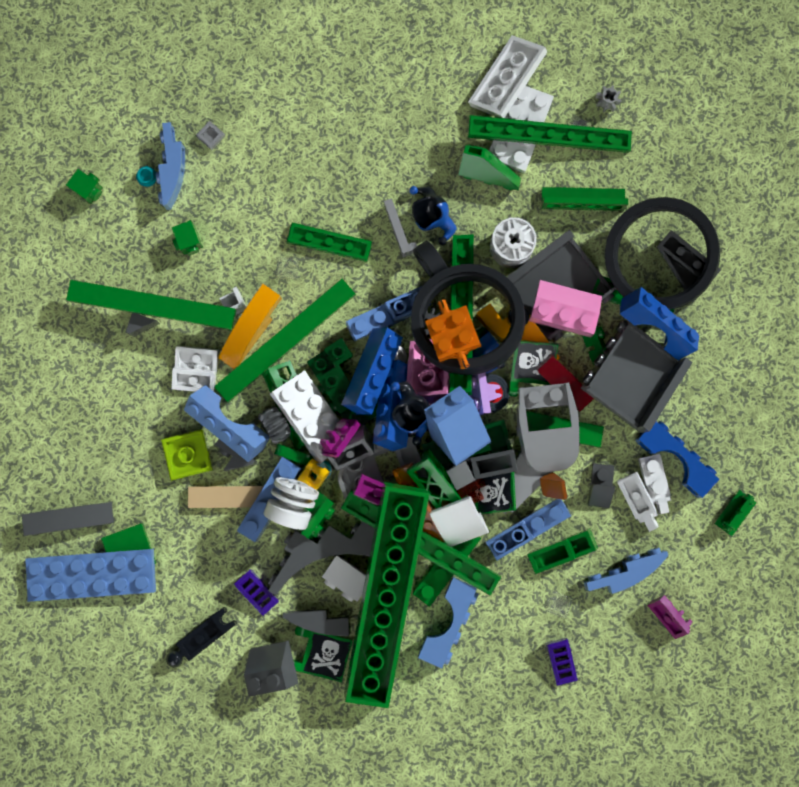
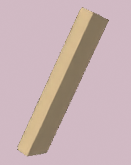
M264 486L188 487V508H251Z

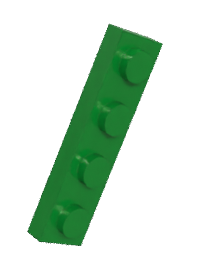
M476 537L452 547L469 556L481 538ZM434 564L412 594L430 607L453 577V574Z

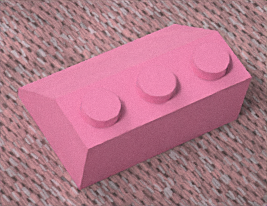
M540 280L529 321L591 338L596 330L602 296Z
M410 341L406 382L411 384L416 394L423 396L432 405L449 393L450 373L433 365L422 354L416 342Z

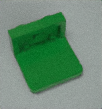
M319 492L318 498L314 500L316 503L314 508H305L312 515L308 527L300 531L308 539L316 538L323 530L322 525L324 522L330 520L336 512L335 507L337 504L321 492Z

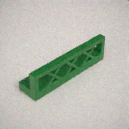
M542 187L541 209L624 211L628 206V198H625V189Z
M290 360L270 367L262 374L270 393L288 382L280 377L278 370L287 368L290 375L288 381L297 376ZM275 403L276 407H277V408L279 409V411L282 413V411L280 410V408L278 407V405ZM282 413L291 429L290 439L295 450L305 447L299 435Z
M430 449L422 453L420 462L407 469V473L417 486L427 489L430 493L429 500L436 509L443 507L441 505L442 500L453 503L467 497L462 489H455L446 469ZM424 467L429 475L428 478L418 477L415 472ZM429 484L438 485L441 488V494L431 493Z

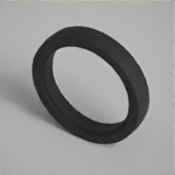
M657 197L633 205L617 219L606 241L605 266L613 286L616 287V290L623 297L635 291V289L624 279L618 263L619 245L626 230L636 220L653 212L668 211L687 217L703 234L707 247V257L702 273L689 288L673 296L654 297L671 310L694 301L709 287L719 266L720 243L712 222L700 209L681 199Z
M478 264L456 265L432 276L419 290L411 311L412 334L422 354L436 367L458 375L482 374L497 368L507 361L519 346L525 328V309L517 288L499 271ZM460 282H480L495 288L507 300L512 312L509 332L503 342L491 352L479 357L467 358L470 365L468 368L464 364L465 369H461L457 358H450L440 362L434 345L425 332L426 311L434 297L445 288Z

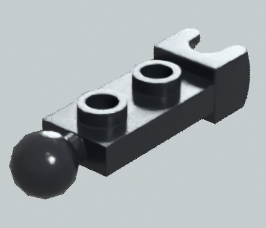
M221 608L176 644L180 650H172L167 654V664L175 668L182 664L183 657L190 661L233 628L237 621L223 622L222 617L227 612V608Z

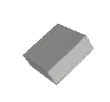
M209 121L196 134V137L212 151L225 137V134Z
M467 461L446 471L456 490L476 481Z

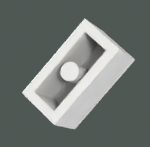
M337 555L322 576L325 579L324 583L333 590L337 587L343 591L341 595L350 602L353 600L358 602L363 594L366 574Z

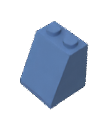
M461 386L424 409L431 438L455 466L491 442L473 399Z

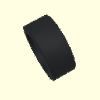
M428 240L413 249L416 259L430 278L448 268L443 258Z

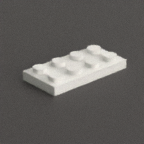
M512 35L468 101L470 106L498 118H505L546 55V48Z
M525 86L505 116V119L545 122L554 96ZM493 140L489 151L507 167L525 173L536 144Z
M303 371L271 392L270 395L314 459L320 464L327 459V456L322 455L321 448L323 446L320 444V440H328L329 436L326 431H333L339 419L306 371Z

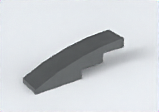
M112 502L21 515L24 536L114 523Z

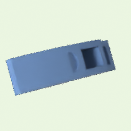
M171 122L162 123L163 131H160L161 142L165 145V151H162V158L166 164H158L159 172H156L157 183L161 185V192H158L159 202L163 204L166 210H171L183 182L185 147L181 141L176 142L174 127Z
M421 287L346 321L345 324L354 342L369 336L373 328L391 327L411 317L413 302Z
M556 499L486 541V544L495 559L499 560L571 517V514L563 500Z
M654 548L647 551L648 555L640 556L639 553L629 555L627 560L622 562L624 570H621L620 567L609 570V574L601 576L600 573L590 575L587 581H583L585 589L592 591L607 586L608 592L611 594L625 590L653 573L667 558L668 552L660 551V548Z

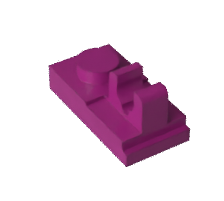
M342 418L336 424L333 431L327 430L328 440H320V444L323 446L321 448L322 455L338 458L361 426L359 422L355 419Z
M361 474L353 495L379 506L383 483Z
M665 595L652 600L647 605L675 639L690 633L689 629L692 620L685 621L682 618L684 611H677Z

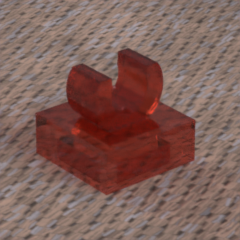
M481 478L457 490L461 498L471 496L475 504L484 499L479 489L486 485Z

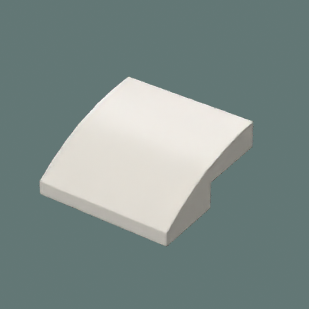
M177 345L175 350V367L172 370L171 389L196 392L206 385L214 391L219 349Z
M471 496L430 512V516L446 544L451 547L489 533L481 513H478Z

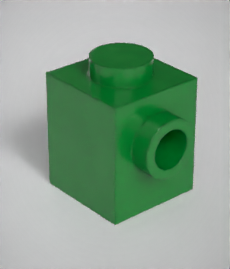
M77 169L66 183V186L90 204L100 198L101 190L103 189L98 183L100 181L99 178L90 172L87 175L80 169Z
M191 220L171 227L175 236L172 241L176 250H180L184 255H194L199 252L200 248H203L196 227Z

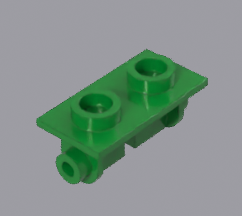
M598 325L591 338L581 335L586 348L593 345L595 347L594 350L588 352L593 366L595 365V359L606 350L603 340L605 339V333L602 327H598Z
M738 490L714 524L732 537L756 505L755 498L748 493L745 494Z

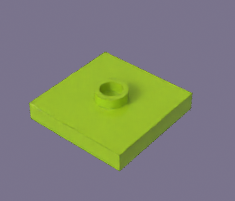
M203 429L161 439L171 481L213 471Z

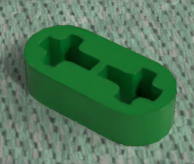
M277 444L274 452L276 455L303 465H307L311 459H314L310 455Z

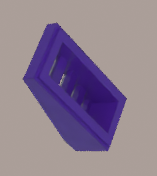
M252 569L234 583L235 587L262 616L279 602L275 595L268 591L269 588ZM251 578L253 582L245 588L243 585ZM255 585H258L259 588L251 595L249 591ZM264 591L265 595L256 601L254 598ZM269 597L271 601L262 608L260 604Z
M562 638L545 643L556 685L559 686L578 681L568 639ZM562 647L565 648V651H561L558 653L553 652L554 649ZM567 656V659L557 662L555 660L557 657ZM569 663V667L558 670L557 666ZM571 671V676L559 677V674Z

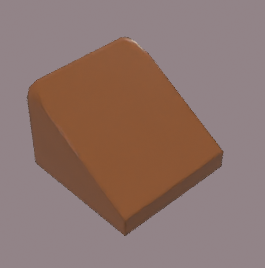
M553 472L540 478L542 494L544 496L562 500L567 499L565 481Z

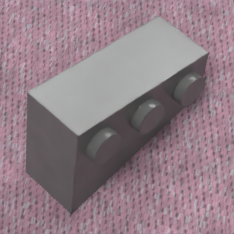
M670 230L659 243L657 249L683 290H686L699 278L705 266L706 257ZM719 267L717 269L715 277L721 271Z

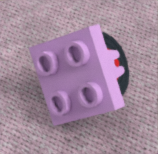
M486 373L472 375V395L469 396L473 399L480 416L501 410L507 405L510 390L502 377L494 374L486 375Z

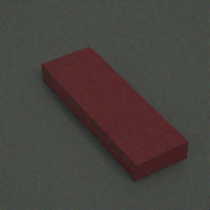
M552 354L536 368L551 385L570 384L576 408L579 412L594 400L593 397L581 389L583 384Z

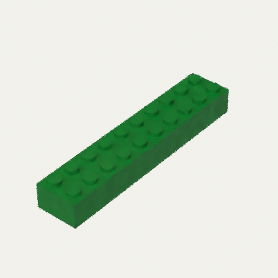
M383 482L345 684V702L389 708L430 493L427 489Z

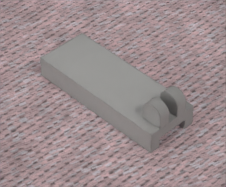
M392 198L384 201V207L400 252L404 258L413 254V249L417 247V244L414 242L408 244Z

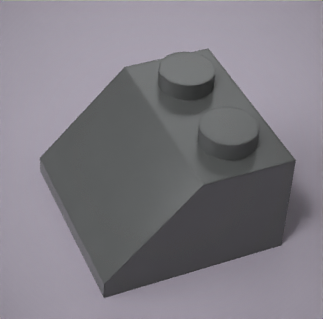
M289 640L250 649L244 672L249 697L286 690L299 683Z

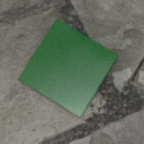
M143 523L101 538L106 552L152 549Z

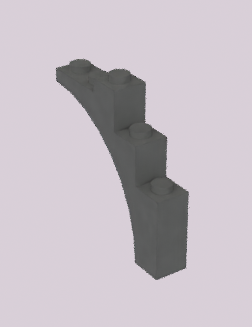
M363 521L361 524L356 523L350 532L353 537L350 538L332 526H328L327 529L323 527V530L317 537L320 540L318 543L313 539L306 538L298 530H295L294 533L290 532L284 541L287 544L284 549L290 552L291 555H286L280 563V566L283 568L279 574L274 573L268 584L271 587L268 591L277 595L291 577L314 561L342 554L370 556L375 528Z

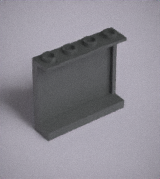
M570 229L507 276L517 288L524 308L528 311L529 315H531L540 280L591 293L599 278L600 283L597 291L604 293L601 302L605 304L614 297L612 293L616 290V287L612 288L575 242L573 239L574 234ZM536 323L548 341L553 340L556 342L564 335L562 332L564 330Z
M622 320L616 327L617 333L615 336L611 337L605 344L606 350L595 359L593 370L584 376V384L581 389L638 432H650L693 362L688 358L675 359L664 350L662 345L637 326H634L628 320Z

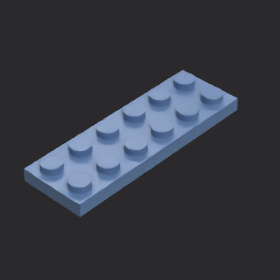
M154 549L25 559L28 602L156 592Z

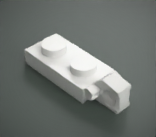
M656 454L639 458L638 461L645 488L653 504H656L658 514L669 513L667 501H671V494L661 455Z
M638 472L618 480L617 483L635 519H638L640 523L645 522L649 532L659 527L655 519L658 516L657 509Z

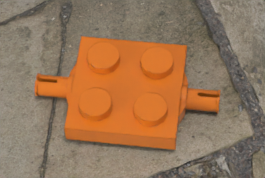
M442 300L443 305L439 301L437 304L441 314L425 321L437 357L440 362L450 358H457L461 369H465L464 364L468 368L470 365L466 355L471 350L481 347L468 308L463 306L455 310H449L446 300Z

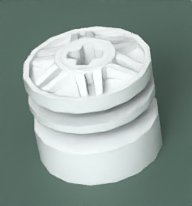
M508 218L501 221L496 226L490 241V252L493 259L505 268H517L525 264L530 259L536 246L534 228L521 218ZM514 237L518 239L514 244L510 243Z
M276 478L274 485L277 488H273L271 493L278 499L268 500L263 513L264 516L285 527L299 530L306 529L312 514L305 508H314L316 504L314 500L318 498L319 492L313 487L295 479Z

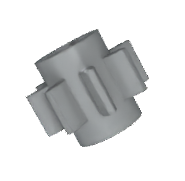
M614 85L607 89L603 86L601 89L602 93L598 92L595 98L599 99L596 107L601 106L603 112L609 109L614 112L616 109L615 105H620L622 101L618 99L621 91L617 92L614 89Z

